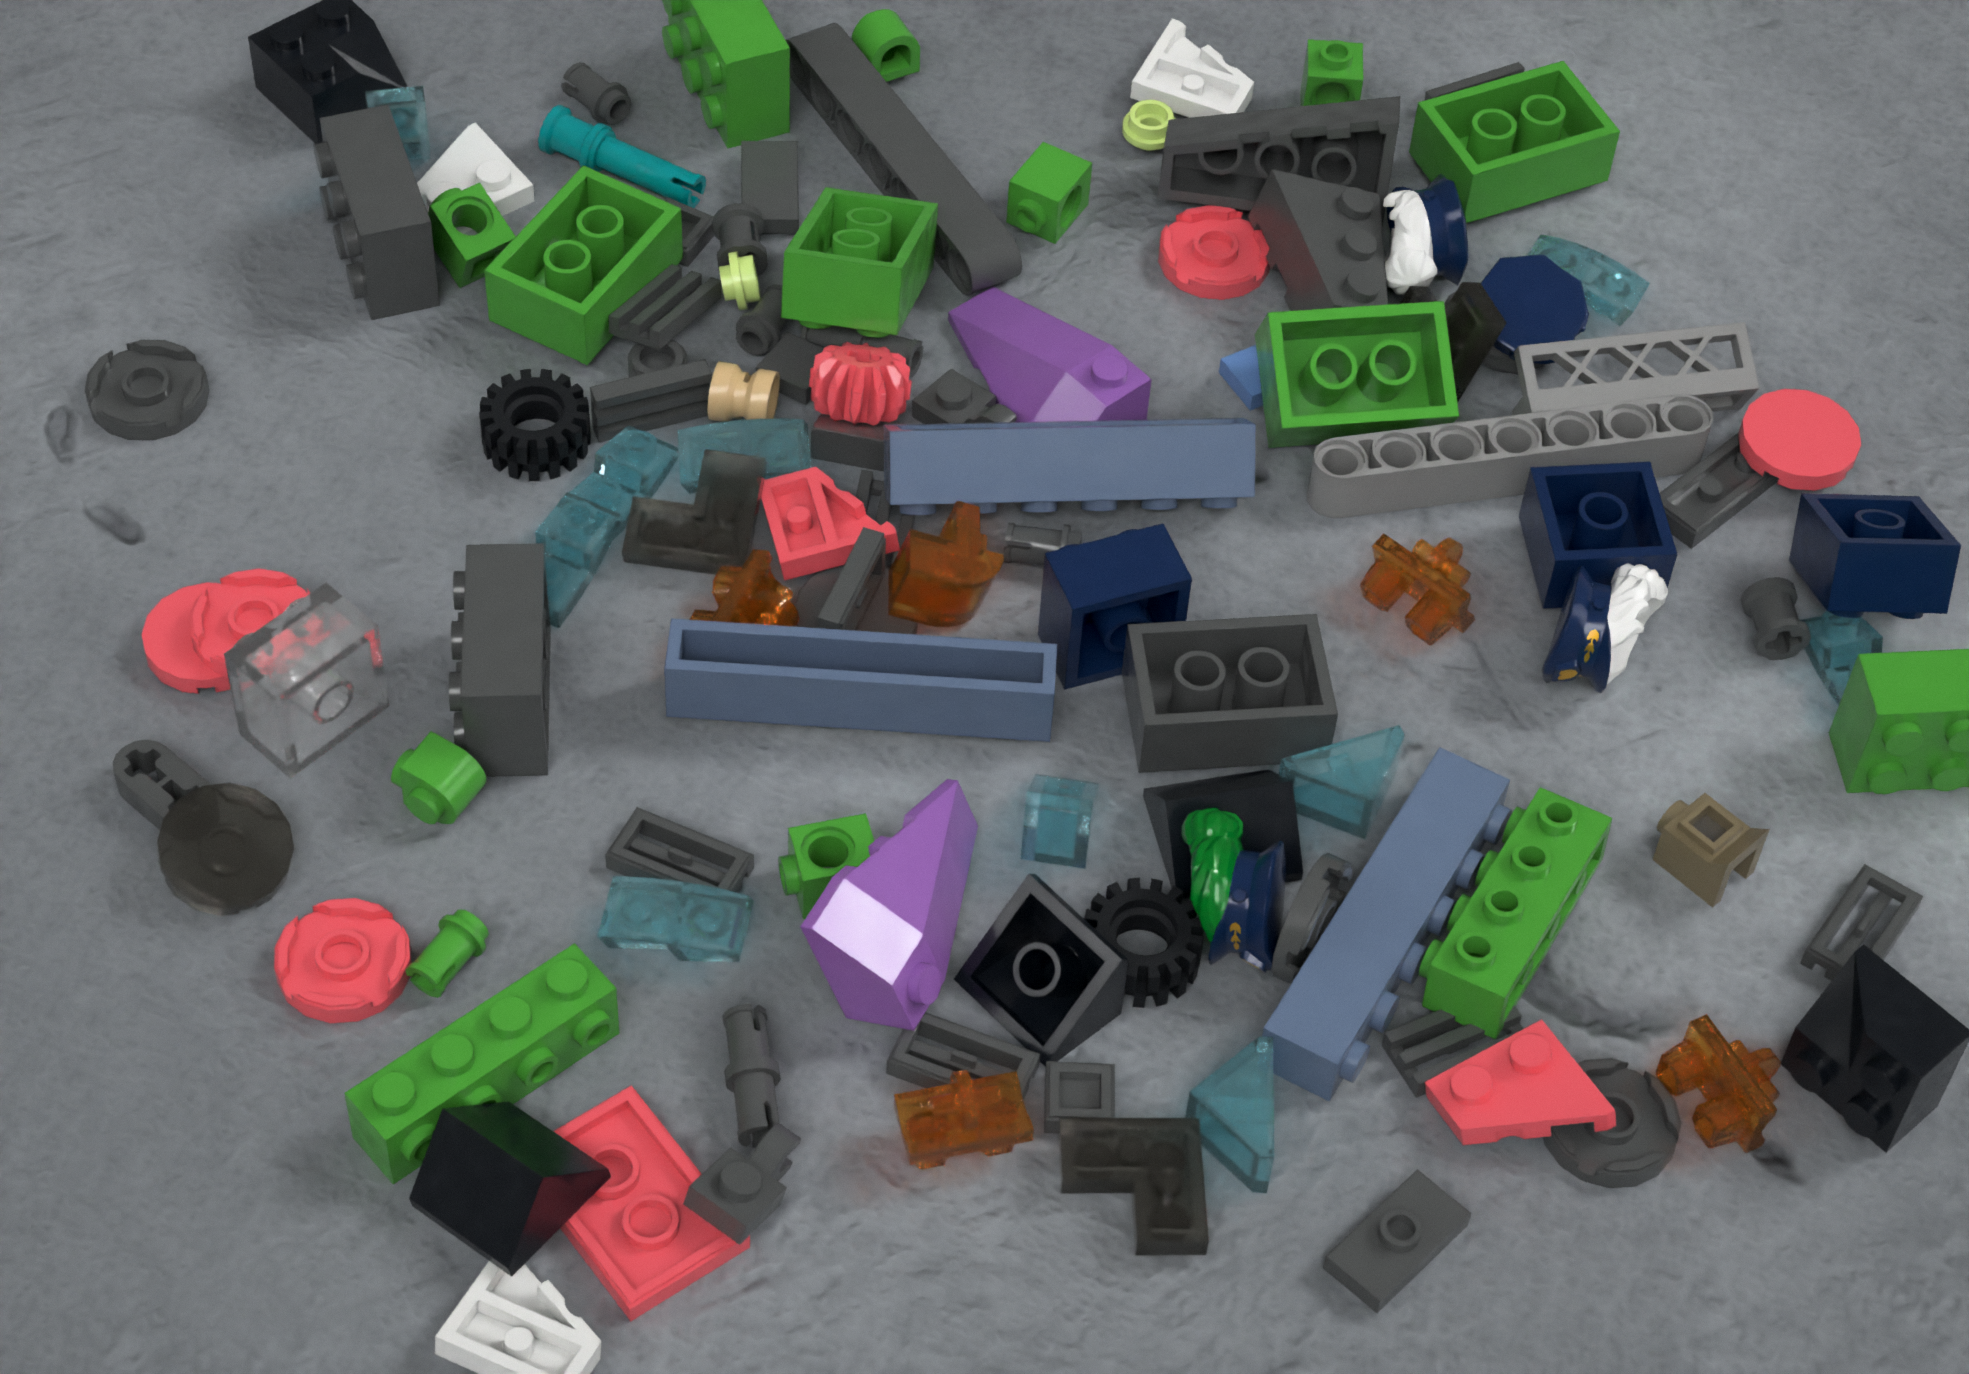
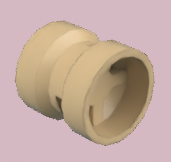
M718 361L709 389L707 406L709 420L728 423L734 418L741 419L744 417L749 427L769 430L773 423L780 388L779 372L758 369L752 375H749V372L742 371L738 364Z

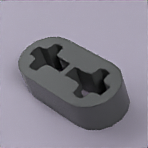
M139 740L124 746L115 755L112 764L118 792L128 804L167 837L176 842H197L210 836L217 828L220 815L215 790L207 780L165 745L152 740ZM139 769L146 773H151L156 770L159 782L156 783L148 775L142 772L136 774L135 776L133 775V773ZM177 799L190 810L198 806L200 810L192 814L190 811L183 809L177 813L174 800Z

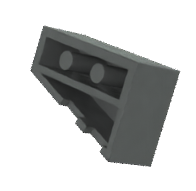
M1271 169L1248 218L1254 230H1262L1270 248L1266 255L1268 263L1272 270H1280L1288 288L1284 298L1290 311L1388 305L1379 194L1356 187H1347Z

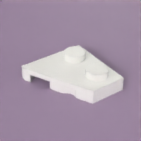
M1171 19L1132 80L1130 98L1138 101H1161L1167 104L1173 113L1188 118L1244 112L1252 99L1254 81L1238 68L1226 64L1223 56L1210 45L1199 49L1185 37L1186 26L1178 20Z
M476 122L467 126L417 182L427 212L433 200L441 193L452 188H460L462 191L479 182L502 216L535 201L533 184ZM469 227L456 228L463 234L473 230Z
M489 1261L436 1334L435 1354L478 1374H591L600 1360L602 1341L581 1317L574 1316L567 1310L565 1298L549 1280L541 1283L525 1264L511 1277Z

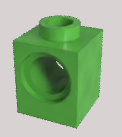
M1308 39L1300 90V106L1360 100L1363 86V43Z
M1042 142L1009 181L1006 223L1056 244L1089 204L1092 162Z
M480 182L462 191L460 188L449 189L437 196L429 206L428 215L431 220L434 250L459 288L485 277L484 270L516 237ZM469 227L478 234L465 235L456 228Z
M866 813L788 828V855L778 857L779 874L784 894L786 896L796 894L803 919H806L836 873L845 866L858 867L870 857L868 846L874 842V838Z

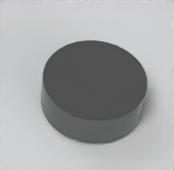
M674 340L668 342L660 350L637 343L632 347L628 355L629 377L686 364L687 353Z

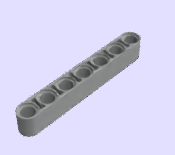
M1671 395L1335 437L1324 440L1317 445L1314 451L1307 488V502L1320 515L1329 518H1345L1524 495L1530 467L1651 462L1655 477L1685 474L1701 461L1713 422V413L1707 403L1691 395Z

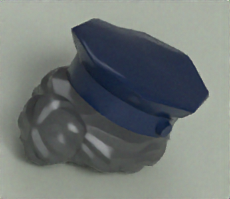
M1544 254L1500 258L1473 291L1466 288L1459 289L1449 295L1444 303L1449 339L1464 341L1467 354L1472 360L1482 363L1490 369L1518 375L1514 351L1518 346L1575 340L1578 334L1585 331L1589 316L1582 281L1560 268ZM1553 360L1533 361L1535 369L1539 368L1542 364L1555 363Z

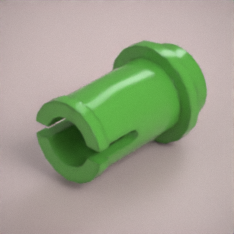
M458 909L453 915L446 914L443 916L438 924L440 931L418 958L406 968L407 976L412 977L410 981L429 996L436 998L442 996L445 988L471 956L478 957L486 950L485 939L489 935L488 929L479 918L466 910Z

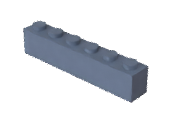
M1245 418L883 425L885 499L890 505H899L900 514L905 515L935 514L936 504H960V512L987 514L997 512V503L1021 502V511L1053 512L1057 511V501H1081L1082 510L1111 511L1118 509V500H1141V508L1167 510L1177 508V499L1201 498V507L1234 508L1237 507V498L1255 497L1256 424Z
M671 618L664 666L666 717L1050 742L1055 697L1057 644Z
M1439 747L1264 1026L1257 1066L1327 1101L1331 1100L1343 1079L1351 1083L1356 1080L1370 1051V1045L1365 1043L1373 1029L1380 1033L1386 1030L1400 1000V996L1396 995L1395 992L1402 980L1412 985L1418 977L1421 962L1428 949L1423 945L1431 933L1439 937L1443 935L1457 902L1452 897L1458 887L1466 890L1472 887L1485 857L1484 854L1480 853L1485 842L1488 841L1496 845L1502 837L1512 814V809L1504 806L1510 779Z

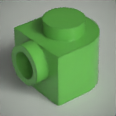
M889 9L876 10L868 13L859 21L852 33L851 39L886 82L920 71V45L896 12Z
M432 731L429 732L415 750L408 749L399 757L391 774V782L402 788L403 803L414 816L428 824H435L436 822L452 824L485 786L487 780L480 764L468 752Z

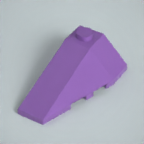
M993 286L948 312V321L973 367L980 369L989 386V392L996 395V404L1004 405L1016 414L1017 420L1015 422L1147 420L1152 379L1112 345Z
M946 779L905 814L903 828L892 838L880 836L868 846L870 857L858 867L845 866L836 873L800 926L845 1017L848 1019L914 1031L929 1005L939 995L947 973L978 829L977 822L958 780Z

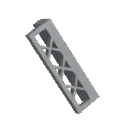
M1745 322L1521 345L1514 351L1523 397L1512 410L1513 415L1671 395H1691L1707 403L1712 412L1741 409L1759 390ZM1731 341L1736 368L1719 370L1699 354L1708 343ZM1698 344L1694 351L1686 346ZM1666 348L1685 363L1676 375L1662 376L1644 363L1643 360L1651 349ZM1642 350L1637 357L1629 352ZM1610 354L1629 369L1620 381L1605 382L1587 369L1586 366L1594 355ZM1585 356L1581 363L1572 358ZM1553 360L1572 375L1563 387L1539 389L1533 361ZM1690 367L1698 371L1696 373H1686ZM1633 373L1641 377L1639 379H1630ZM1577 378L1585 383L1583 385H1573Z

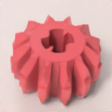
M845 342L842 346L829 345L824 347L823 352L815 355L814 367L810 369L809 387L811 388V401L814 402V409L821 414L830 415V418L834 421H850L853 425L867 423L875 426L879 421L893 422L897 420L898 415L905 412L906 402L910 399L912 381L909 380L910 367L906 364V358L899 353H890L887 347L877 348L869 346L867 342L863 345Z

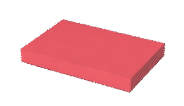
M632 1085L553 1131L609 1169L611 1178L560 1229L630 1321H633L750 1248V1235L739 1245L683 1204L689 1186L702 1174Z

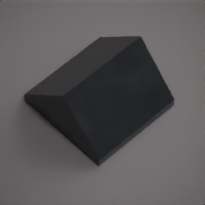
M1266 769L1144 788L1143 798L1171 888L1176 886L1182 890V899L1190 898L1192 857L1189 846L1182 838V825L1188 814L1207 808H1218L1220 811L1234 813L1243 821V835L1240 839L1243 850L1263 852L1281 840L1284 843L1286 859L1285 882L1302 880L1303 865L1292 780Z
M1029 873L957 973L954 980L1026 1049L1039 1053L1040 1062L1046 1066V1061L1058 1062L1122 1013L1128 959L1036 874Z
M509 1101L442 1108L409 1200L418 1211L512 1277L611 1178L607 1167Z

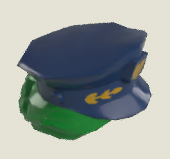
M1218 808L1196 810L1186 816L1182 825V838L1189 846L1192 856L1190 900L1211 944L1208 955L1209 964L1216 963L1231 952L1239 953L1241 959L1265 973L1267 970L1272 971L1273 955L1279 939L1284 911L1286 878L1284 843L1280 840L1263 852L1243 850L1240 840L1243 835V821L1236 814L1220 811Z

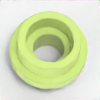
M1142 100L1135 103L1123 119L1122 133L1124 138L1131 145L1142 150L1154 151L1163 149L1168 121L1175 119L1173 111L1167 104L1157 100Z
M737 251L728 253L730 265L720 266L719 272L725 301L736 299L740 311L748 309V303L760 301L761 294L753 255L739 257Z

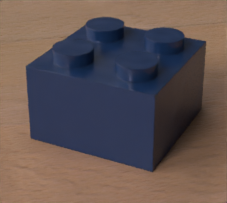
M1651 462L1530 467L1519 512V520L1543 609L1562 608L1573 573L1581 565L1589 573L1593 582L1610 586L1614 572L1618 567L1627 563L1634 566L1642 564L1649 569H1655L1659 577L1664 579L1668 588L1678 554Z
M1801 493L1789 561L1824 608L1834 615L1857 618L1861 617L1864 612H1888L1899 618L1918 619L1924 613L1947 614L1961 544L1919 496Z
M1163 523L1142 529L1126 530L1118 535L1083 544H1070L1059 550L1045 553L1038 636L1042 643L1057 644L1056 673L1064 690L1122 675L1127 624L1186 621L1192 577Z

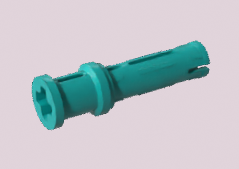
M563 105L553 107L543 121L538 137L540 151L550 155L559 152L579 161L580 167L584 165L598 172L604 169L692 208H695L700 202L699 198L692 195L693 192L691 190L703 195L706 187L705 176L698 173L695 174L616 139V134L610 126L603 123H598L594 126L573 117L570 108Z

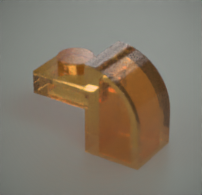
M956 501L939 536L913 529L909 530L888 572V615L928 626L954 627L970 621L977 614L1004 561V555L986 550L987 535L980 533V507Z

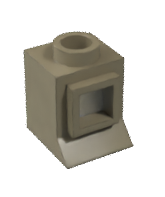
M1703 793L1690 805L1682 800L1676 801L1663 814L1657 825V831L1661 835L1653 860L1707 904L1714 907L1722 899L1732 870H1735L1745 879L1754 872L1770 829L1750 828L1708 794Z

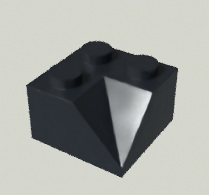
M322 0L248 36L256 88L315 144L323 142L320 118L383 105H389L390 110H393L411 101V92L374 20L352 0Z
M1863 944L1853 953L1795 1027L1781 1065L1791 1073L1794 1080L1802 1088L1818 1095L1842 1115L1853 1131L1863 1137H1868L1887 1153L1937 1108L1968 1045L1969 1029Z

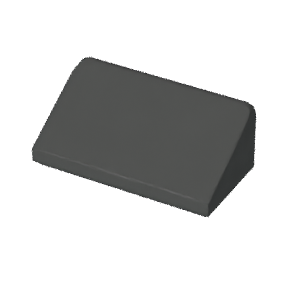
M821 414L813 424L811 431V458L884 472L883 425L903 423L879 421L875 426L867 423L853 425L850 421H834L830 418V415Z

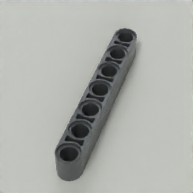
M831 23L785 40L790 47V77L880 192L884 196L938 203L934 259L958 290L964 295H971L1019 276L1022 271V259L1019 248L1011 233L838 23Z

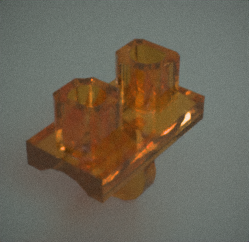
M1383 533L1372 545L1375 563L1370 567L1360 583L1362 596L1365 600L1379 610L1388 612L1404 593L1410 595L1418 602L1404 617L1406 626L1414 635L1428 645L1434 644L1452 627L1464 633L1475 621L1474 615L1468 611L1471 594L1461 588L1468 582L1471 572L1458 564L1463 553V546L1458 541L1449 537L1434 547L1424 539H1420L1414 545L1411 553Z
M753 549L743 567L721 566L714 577L712 593L719 606L717 610L695 609L689 620L796 627L800 618L797 609L790 602L793 592L778 582L771 572L770 564L773 558L769 550Z
M1707 1014L1690 1021L1683 1041L1661 1055L1656 1069V1077L1663 1083L1670 1094L1675 1097L1696 1088L1703 1094L1707 1101L1696 1106L1692 1121L1695 1131L1708 1148H1715L1737 1141L1743 1151L1748 1153L1763 1146L1765 1138L1762 1135V1131L1775 1117L1777 1108L1772 1102L1780 1095L1770 1079L1777 1073L1781 1061L1770 1048H1761L1750 1053L1741 1040H1735L1729 1044Z
M967 1070L954 1071L950 1075V1084L894 1094L893 1106L909 1165L915 1164L920 1170L943 1166L949 1157L978 1151L985 1153L988 1157L1012 1152L1015 1144L1033 1141L1034 1129L1024 1105L1016 1071L972 1080Z

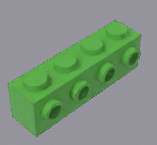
M1541 787L1526 810L1516 807L1505 827L1502 836V842L1505 844L1499 853L1493 850L1488 851L1475 879V886L1478 888L1472 897L1464 893L1459 897L1448 921L1447 930L1450 933L1444 942L1434 939L1423 957L1419 976L1426 978L1427 981L1422 1007L1433 1012L1443 1010L1456 1016L1455 1022L1464 1026L1468 1024L1475 1025L1485 1030L1484 1035L1496 1040L1512 1008L1517 1005L1602 862L1612 817Z
M575 943L345 1092L353 1139L394 1185L421 1167L442 1108L508 1101L515 1104L618 1035L619 1018L616 987Z

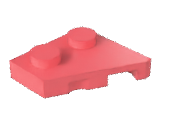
M817 467L757 482L784 581L845 565L863 527L884 533V538H886L885 554L900 550L895 527L888 521L882 525L878 524L866 514L862 501L849 491L838 489L834 484V480Z
M1542 1019L1425 1082L1427 1099L1462 1145L1492 1143L1508 1136H1516L1522 1139L1552 1136L1551 1126L1593 1122L1595 1132L1608 1131L1617 1126L1616 1113L1613 1106Z

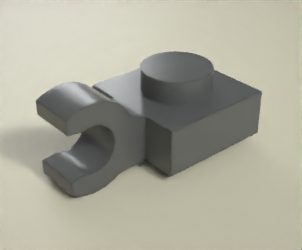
M953 369L947 371L912 400V417L923 424L1015 422L1017 420V416L1013 411L1004 405L996 404V395Z
M777 1123L766 1133L748 1159L730 1147L689 1186L683 1204L740 1245L781 1205L787 1187L780 1183L779 1180L791 1168L793 1162L787 1156L800 1144L801 1138L782 1124Z

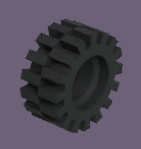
M531 369L520 370V380L515 381L510 373L501 377L502 388L492 383L487 388V398L482 397L479 404L481 438L487 460L492 458L493 467L499 472L508 466L509 477L518 480L522 471L528 472L529 481H540L539 472L548 471L551 480L561 477L560 466L562 465L569 472L577 467V457L584 460L588 454V445H591L589 403L587 397L583 395L581 386L578 383L571 386L570 377L562 373L554 381L552 379V370L541 369L540 377H531ZM531 419H545L555 423L551 427L536 431L515 427L517 424Z
M1129 878L1127 891H1122L1118 882L1107 886L1106 898L1098 893L1091 901V909H1086L1084 919L1128 959L1124 996L1125 994L1134 996L1133 1007L1137 1008L1145 1007L1146 996H1153L1157 1007L1167 1004L1169 990L1177 999L1186 993L1187 982L1193 984L1197 977L1204 942V929L1199 917L1196 918L1197 913L1191 900L1182 904L1183 891L1176 886H1173L1168 894L1162 893L1163 881L1152 878L1150 889H1141L1140 878ZM1145 930L1163 938L1167 942L1168 947L1165 951L1158 954L1138 955L1122 948L1116 939L1118 935L1127 931Z

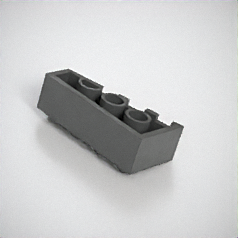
M1400 96L1171 119L1168 121L1157 199L1251 211L1271 169L1379 194L1383 227L1386 208L1383 206L1384 198L1388 195L1399 128Z

